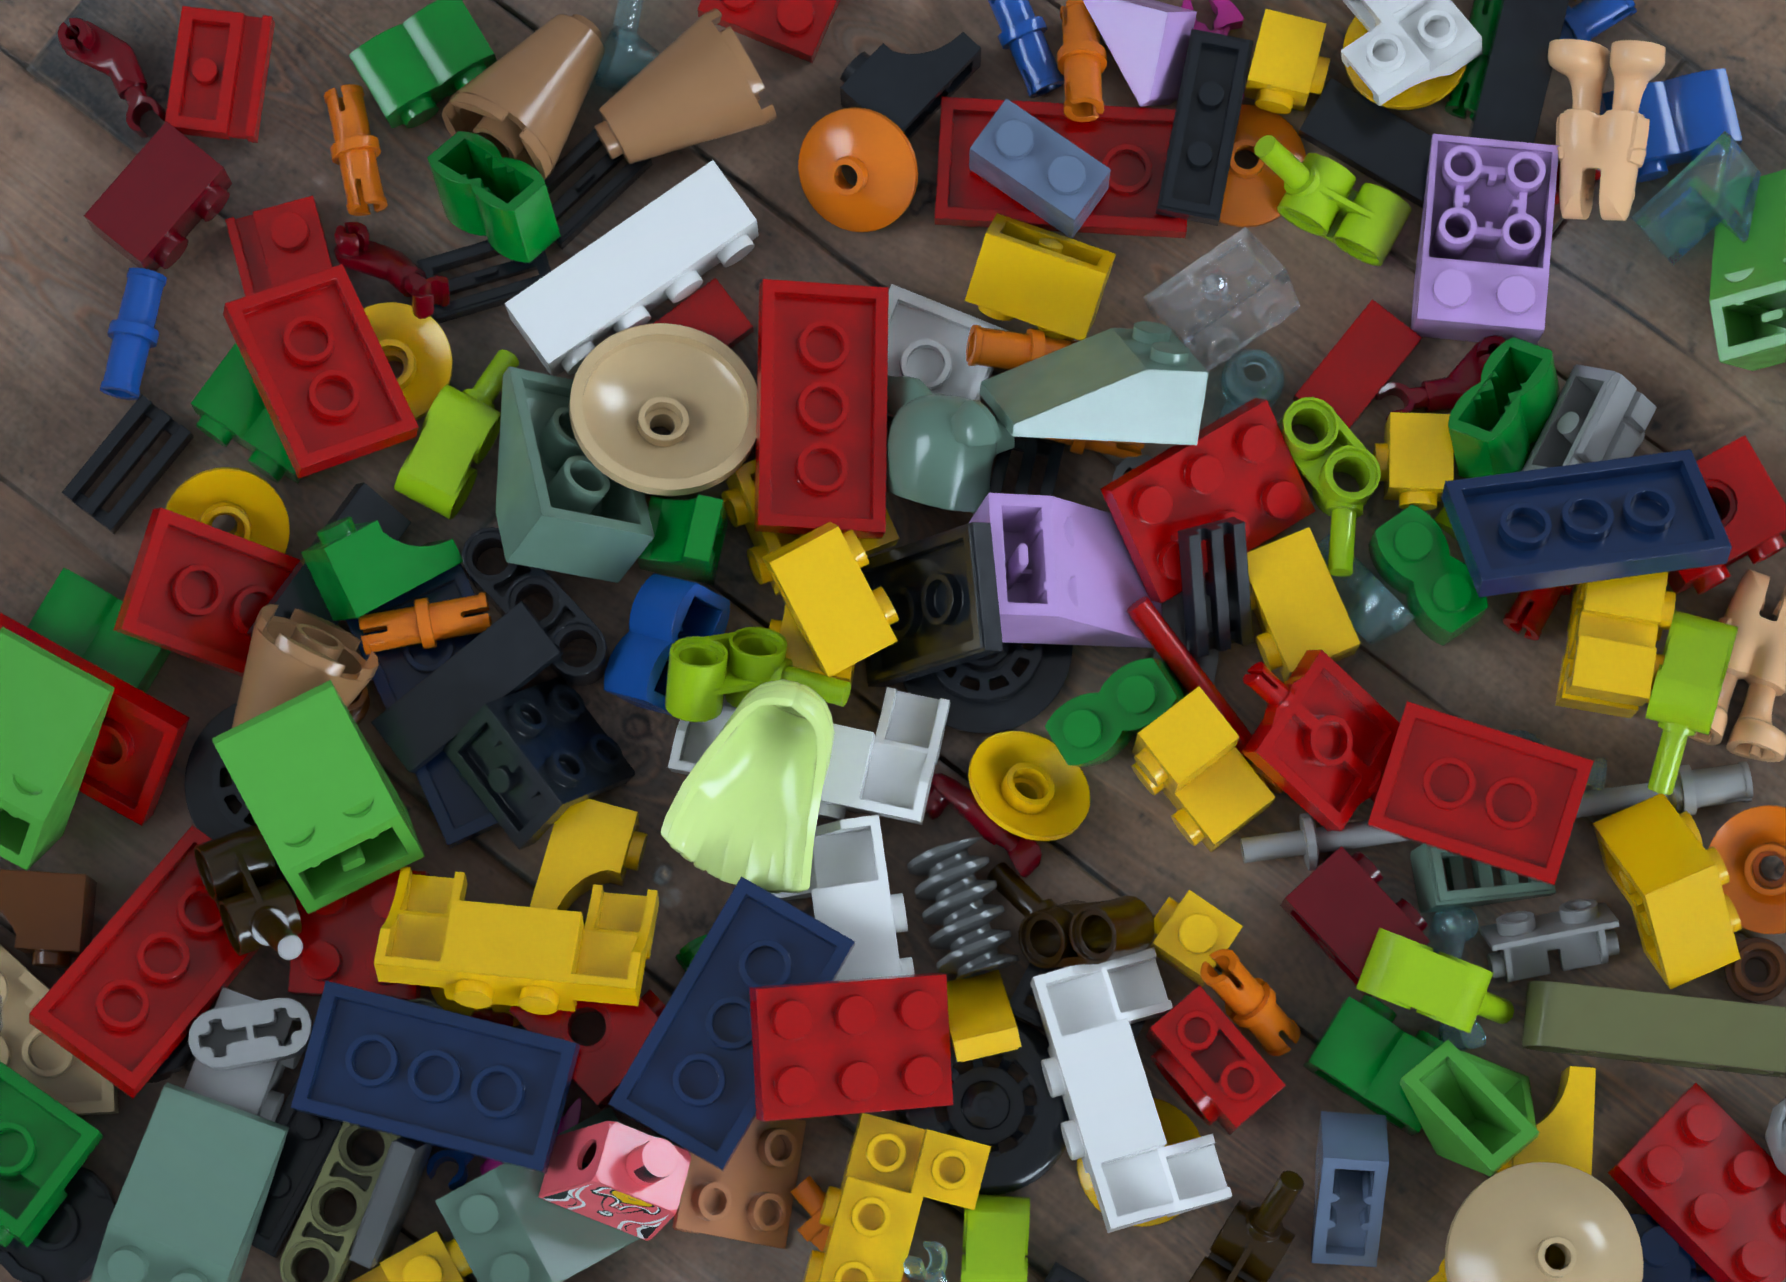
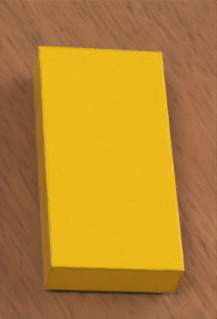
M999 970L968 979L947 982L949 1033L957 1062H965L1004 1053L1021 1047L1017 1024Z

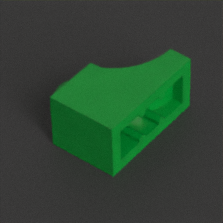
M699 494L696 498L690 500H671L651 496L648 511L655 537L638 557L639 568L714 585L728 527L724 501Z
M351 516L335 521L318 530L316 534L320 542L301 552L333 621L358 618L463 562L453 539L428 542L422 546L404 544L385 534L378 520L354 524Z

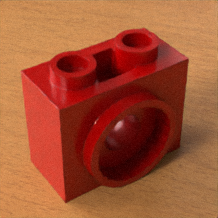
M1745 435L1696 461L1711 498L1720 506L1722 512L1721 522L1732 549L1727 564L1668 571L1667 581L1676 595L1692 586L1696 593L1701 595L1731 577L1727 569L1730 565L1747 556L1752 564L1755 565L1786 547V543L1782 538L1786 535V504Z
M1200 985L1152 1025L1145 1036L1157 1050L1150 1056L1152 1062L1173 1090L1204 1123L1210 1126L1217 1120L1229 1135L1286 1086Z
M649 989L639 999L638 1006L577 1001L575 1012L557 1010L553 1014L538 1015L527 1012L520 1006H512L509 1011L527 1031L574 1042L571 1035L572 1024L578 1016L583 1013L593 1012L604 1017L606 1022L605 1035L594 1045H580L572 1079L602 1110L610 1102L665 1005Z

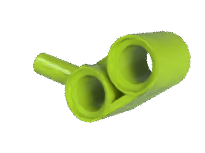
M1272 135L1263 136L1258 140L1254 153L1284 181L1286 193L1277 207L1280 215L1296 227L1336 244L1337 247L1348 255L1366 264L1381 266L1412 212L1409 204L1390 190L1372 183H1364L1358 192L1352 188L1356 183V177L1352 172L1326 156L1308 153L1301 163Z
M504 349L499 350L472 389H465L461 392L448 384L442 388L425 417L421 435L416 445L410 451L399 471L394 485L395 491L450 520L456 517L471 493L477 478L478 470L470 467L472 461L477 464L483 461L500 432L501 412L495 410L493 402L502 390L503 374L509 366L515 368L519 366V360L512 352Z
M1315 397L1301 398L1294 401L1288 407L1278 426L1298 471L1312 485L1313 499L1316 505L1326 515L1331 516L1328 557L1330 575L1340 577L1351 576L1353 574L1356 517L1363 515V507L1379 485L1381 478L1380 465L1375 456L1366 449L1336 414L1332 406L1324 400ZM1302 424L1310 427L1317 435L1318 443L1307 444L1301 442L1294 435L1292 426ZM1344 472L1350 474L1357 481L1359 491L1348 492L1341 489L1336 484L1333 473Z
M1675 610L1663 651L1665 659L1663 665H1659L1645 716L1646 719L1658 721V727L1663 729L1647 786L1648 789L1660 794H1673L1688 736H1694L1696 732L1709 735L1737 635V626Z
M745 627L735 632L705 637H685L675 641L671 645L669 652L665 707L672 716L683 721L706 722L717 718L721 714L724 696L729 704L737 708L742 699L752 689L765 682L782 679L806 685L818 693L826 702L844 707L850 695L851 683L793 667L792 659L786 658L787 641L784 636L769 628Z
M1379 928L1356 986L1358 990L1409 1010L1413 1007L1421 1015L1467 1033L1471 1032L1477 1015L1498 1024H1505L1511 1020L1514 1014V1006L1509 1000L1487 991L1494 972L1440 951L1437 954L1433 952L1431 947Z
M978 1194L975 1209L964 1208L962 1253L966 1254H962L961 1282H1027L1028 1257L1025 1256L1028 1255L1030 1197Z

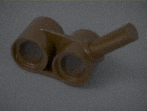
M254 824L196 845L194 847V856L200 877L209 896L218 907L225 932L235 952L241 956L265 946H271L283 959L292 960L297 958L303 949V943L297 936L302 932L300 915L293 895L285 881L282 879L270 881L277 876L273 855L258 826Z
M1005 862L997 864L987 876V880H996L997 887L995 889L1025 917L1018 930V942L1023 955L1036 967L1054 968L1081 964H1100L1145 950L1153 939L1154 919L1147 905L1135 896L1125 895L1111 900L1095 902L1074 900L1058 905L1052 899L1043 900Z
M1283 1171L1260 1207L1252 1208L1239 1200L1209 1249L1211 1253L1208 1257H1204L1189 1282H1268L1295 1237L1294 1233L1283 1227L1282 1220L1304 1188V1181L1301 1176L1293 1171Z

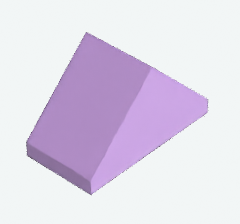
M1083 0L1140 107L1170 105L1178 99L1191 29H1194L1197 11L1155 0Z

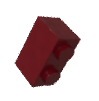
M166 121L85 213L84 217L96 234L138 268L157 271L160 267L168 269L186 250L189 243L186 237L201 219L208 222L223 209L229 199L230 193L227 190L232 185V182L223 166Z
M1341 846L1288 894L1280 906L1356 987L1379 928L1426 946L1430 940L1422 932L1428 927V924L1420 913L1403 898L1395 903L1378 885L1384 878L1376 866L1360 851H1356L1351 856ZM1359 990L1363 995H1368L1371 997L1373 996L1371 994Z

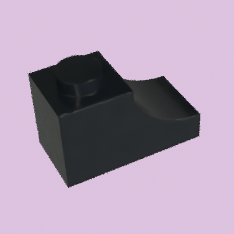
M964 32L938 49L918 54L894 52L882 43L871 56L865 51L860 53L843 71L840 80L844 83L840 87L841 105L844 108L860 107L871 109L885 115L898 125L910 140L941 108L942 97H951L981 66V47Z

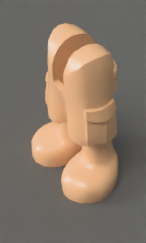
M1557 39L1549 42L1547 57L1549 65L1559 73L1567 76L1572 88L1573 98L1572 109H1567L1564 113H1561L1557 117L1556 145H1558V164H1560L1559 203L1563 219L1586 220L1589 218L1593 205L1595 170L1601 169L1599 209L1602 220H1627L1633 200L1635 199L1638 169L1642 167L1646 157L1650 119L1638 113L1648 82L1658 75L1665 65L1666 48L1664 46L1647 41L1620 40L1612 43L1610 52L1606 47L1586 40ZM1610 59V68L1614 77L1612 110H1608L1603 115H1600L1602 93Z
M1748 569L1741 578L1724 617L1718 619V622L1737 626L1738 631L1710 733L1706 735L1696 732L1694 736L1688 737L1706 745H1718L1721 743L1728 722L1727 713L1737 681L1744 679L1748 683L1749 688L1739 717L1730 733L1726 749L1732 754L1749 759L1780 762L1784 760L1786 755V735L1783 731L1773 726L1772 710L1775 696H1782L1786 693V586L1772 613L1774 615L1773 621L1763 618L1759 613L1764 609L1770 576Z

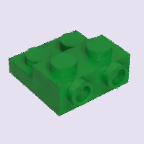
M0 1061V1245L7 1248L10 1242L16 1239L28 1248L67 1197V1193L64 1191L65 1187L102 1140L103 1135L95 1127Z

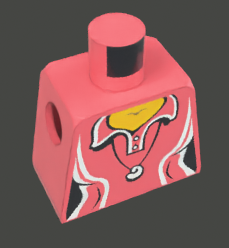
M604 1121L556 1137L547 1173L544 1174L538 1198L649 1241L676 1214L690 1166L691 1154L687 1150L673 1145L666 1139L653 1137L619 1122ZM582 1162L588 1164L585 1169H582Z

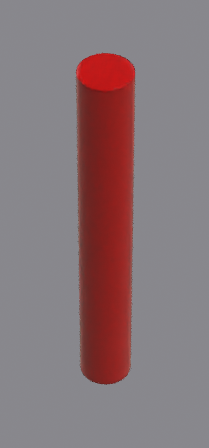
M1144 596L1137 600L1126 612L1186 691L1191 693L1198 686L1201 687L1239 735L1236 748L1247 760L1248 758L1242 751L1252 737L1250 731L1150 599Z

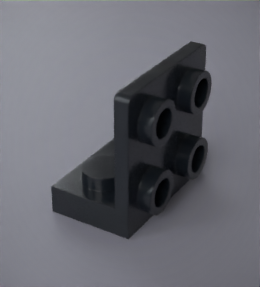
M561 677L485 703L443 749L519 850L535 844L570 806L624 785L635 775L634 769L624 758L618 744L607 736L585 707L581 696Z

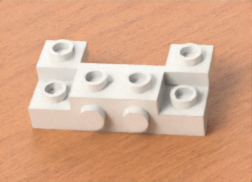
M1342 0L1368 31L1341 50L1342 62L1347 68L1351 66L1372 91L1373 99L1378 106L1423 81L1439 76L1452 75L1482 54V36L1451 0Z
M887 687L876 735L871 731L833 724L835 735L830 764L822 789L818 817L838 821L844 819L846 811L857 814L863 812L922 825L935 765H937L951 704L950 700L934 699ZM725 696L722 712L717 718L706 722H689L680 719L668 764L671 772L689 775L695 764L737 709L726 701Z
M879 814L843 819L816 826L809 889L799 893L781 892L780 894H771L784 901L812 897L815 919L855 941L854 948L834 981L914 975L912 957L899 958L896 933L908 931L903 893L890 895Z
M1154 947L1100 964H1081L1035 976L1030 983L1049 1042L1048 1052L1050 1058L1041 1060L1044 1078L1052 1098L1062 1095L1069 1117L1068 1121L1060 1124L1064 1143L1070 1159L1073 1161L1081 1158L1085 1172L1090 1174L1107 1233L1164 1216L1178 1215L1225 1201L1232 1197L1231 1189L1227 1187L1214 1146L1216 1142L1213 1133L1165 1146L1167 1141L1130 1024L1164 1015L1173 1008L1171 999L1168 1000L1160 975Z

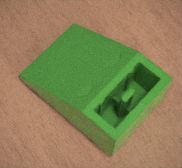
M1786 169L1718 188L1709 296L1718 357L1721 363L1750 371L1786 362Z
M4 627L0 629V856L27 871L64 834L115 687Z
M331 680L212 738L221 759L281 872L308 914L425 857L407 808Z

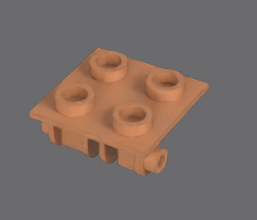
M755 1116L724 1172L690 1153L691 1162L680 1203L674 1215L672 1228L681 1232L702 1233L785 1249L794 1199L790 1192L796 1187L806 1121L787 1119L763 1122L757 1120Z

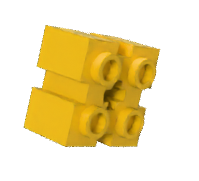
M1668 572L1574 585L1567 625V643L1565 654L1562 658L1555 706L1631 719L1638 711L1639 706L1642 707L1645 703H1649L1659 665H1663L1665 655L1656 654V641H1660L1663 630L1670 629L1675 609L1676 593L1666 591Z

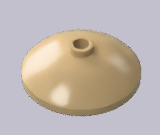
M654 323L639 325L611 335L599 343L585 357L576 372L571 388L569 402L571 427L575 439L586 457L597 469L615 482L627 488L652 495L679 496L697 493L709 489L733 475L747 460L756 442L757 385L742 359L726 344L715 337L697 329L676 324ZM654 427H665L671 434L659 435L651 429Z
M1532 1162L1507 1168L1491 1176L1477 1186L1463 1201L1456 1212L1447 1236L1445 1247L1447 1282H1642L1644 1263L1640 1237L1623 1203L1607 1186L1593 1176L1563 1164ZM1549 1246H1556L1564 1253L1565 1263L1560 1270L1553 1269L1546 1263L1545 1251Z

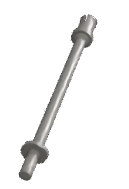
M1746 761L1738 762V764L1692 770L1688 764L1680 765L1673 794L1665 796L1676 811H1679V813L1688 811L1690 815H1696L1697 808L1737 802L1749 803L1752 802L1753 798L1751 771ZM1649 782L1584 791L1576 818L1617 813L1660 793L1648 789ZM1302 813L1299 817L1300 830L1240 838V845L1244 863L1304 855L1308 871L1318 868L1319 853L1336 851L1341 846L1346 850L1412 840L1367 826L1368 821L1347 823L1342 831H1327L1323 827L1316 828L1312 816L1308 813Z

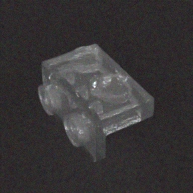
M1246 227L1143 297L1149 312L1160 324L1170 327L1171 331L1190 349V352L1207 371L1229 360L1237 351L1269 329L1281 324L1300 307L1287 269Z

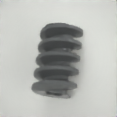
M983 837L963 839L934 847L919 854L907 864L909 874L929 876L914 891L916 899L936 901V903L922 913V919L925 924L944 926L929 938V943L933 949L951 950L950 953L936 963L938 973L958 975L955 980L968 979L997 971L1019 961L1018 955L1000 954L997 951L999 945L1012 937L1011 931L990 928L989 923L1005 912L1003 905L983 904L982 898L997 887L996 880H979L975 877V873L990 862L989 857L969 855L967 850Z

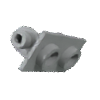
M1593 899L1568 901L1559 906L1558 912L1537 916L1528 911L1510 912L1497 917L1496 924L1479 927L1481 935L1491 950H1498V952L1487 954L1489 971L1494 972L1492 979L1504 977L1506 983L1551 974L1547 952L1550 950L1558 949L1560 966L1563 971L1606 964L1609 961V956L1620 953L1615 930L1605 931V929L1619 927V920L1605 902L1598 904Z

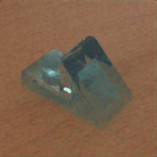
M1724 131L1631 218L1658 251L1673 265L1720 222L1739 240L1745 243L1749 237L1761 172L1732 136Z

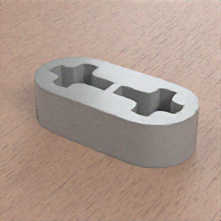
M274 998L216 1008L202 1013L194 1020L189 1030L188 1044L192 1054L200 1063L215 1070H229L286 1060L302 1055L307 1050L314 1019L312 1014L301 1003L290 998ZM281 1011H287L289 1018L294 1021H301L302 1030L292 1033V1044L282 1046L280 1039L276 1036L258 1038L257 1028L277 1024V1013ZM217 1022H222L224 1029L229 1032L244 1030L247 1032V1040L227 1044V1055L223 1057H218L214 1049L203 1046V1038L213 1035V1024Z

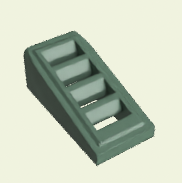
M1425 844L1415 848L1410 854L1417 902L1421 913L1551 896L1556 893L1555 885L1552 886L1528 878V883H1519L1518 874L1499 869L1502 885L1494 886L1491 866L1475 860H1471L1475 888L1468 889L1462 856ZM1442 860H1444L1449 891H1447Z

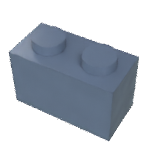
M1007 98L970 147L969 152L970 170L1071 239H1073L1109 187L1110 168Z

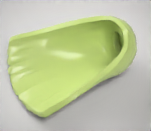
M785 679L765 682L752 689L742 699L723 729L695 764L675 796L661 828V835L670 844V847L689 862H693L696 868L702 871L706 870L708 874L727 883L737 885L742 876L770 893H799L808 890L810 887L814 837L822 789L830 764L835 735L832 715L825 699L812 688Z

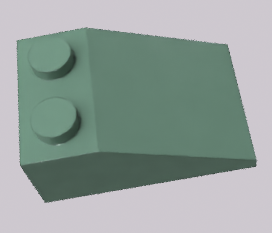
M1140 321L1134 323L1133 329H1107L981 381L979 394L1010 435L1014 437L1197 445L1209 372L1190 352V349L1171 331L1170 327L1156 322Z
M509 366L503 374L495 510L506 562L619 583L655 537L644 493L627 488L607 477L591 463L581 450L575 439L569 416L572 379Z
M167 1082L162 1089L109 1220L90 1282H240L289 1127Z
M610 1106L558 1135L604 1121L619 1122ZM582 1162V1169H585L588 1164ZM506 1163L435 1200L478 1282H563L640 1238L538 1198L545 1173Z

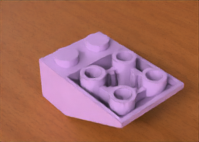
M1432 134L1410 329L1419 336L1479 342L1484 337L1496 335L1506 340L1516 337L1537 345L1545 330L1558 168V145Z
M987 494L969 523H991L1002 642L1154 648L1126 612L1137 600L1144 596L1149 598L1111 513L1048 495ZM1151 601L1162 615L1161 603Z

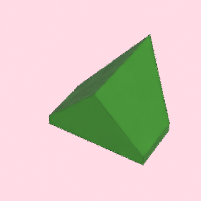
M1449 1039L1400 1079L1399 1084L1436 1155L1491 1177L1539 1135V1131L1536 1128L1529 1077L1457 1049Z

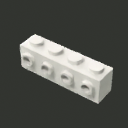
M712 160L505 303L511 321L550 375L557 376L564 370L569 375L575 374L591 350L606 338L619 331L647 324L651 319L649 311L668 298L672 303H677L691 295L703 283L700 276L721 262L724 267H729L748 255L755 247L752 240L759 236L757 219L714 160Z

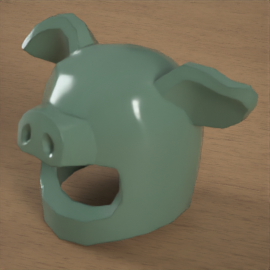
M888 375L887 412L894 415V418L890 423L887 439L886 491L921 504L945 510L975 514L987 494L991 493L990 478L995 455L1014 448V436L1010 435L996 415L993 416L988 408L979 400L945 394H933L920 379L910 376L894 377Z

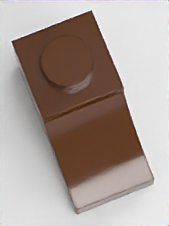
M0 869V912L7 918L16 934L15 948L26 955H33L32 965L48 968H69L72 963V957L78 958L91 943L97 882L86 874Z

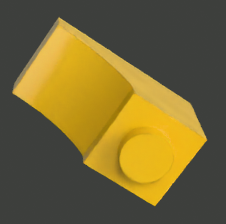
M587 799L570 806L553 825L530 907L567 910L581 895L591 890L593 884L613 883L623 886L627 869L639 870L646 848L648 834L639 832L638 812L592 799Z
M1569 1066L1561 1071V1080L1556 1098L1545 1116L1536 1124V1128L1539 1131L1538 1137L1495 1174L1520 1164L1550 1162L1571 1166L1592 1176L1596 1068Z

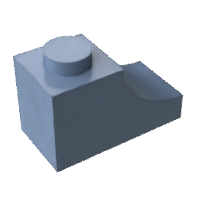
M1321 1111L1315 1160L1311 1263L1377 1267L1389 1168L1386 1115Z

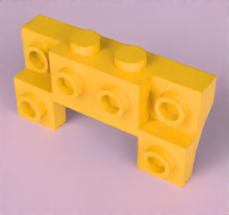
M411 867L400 869L393 903L387 919L380 929L374 959L378 982L441 987L444 989L447 1000H455L465 1007L482 1009L490 1007L492 1004L520 1006L523 1010L538 1015L553 1014L557 1010L575 1012L577 1001L629 1006L639 1005L646 959H650L659 907L658 890L648 889L647 896L604 892L603 885L593 884L588 914L584 925L582 912L465 901L468 884L465 872L455 871L454 878L415 875L412 874Z
M860 1113L841 1187L829 1186L824 1199L819 1224L830 1227L824 1251L812 1249L803 1282H901L923 1197L974 1210L991 1146Z

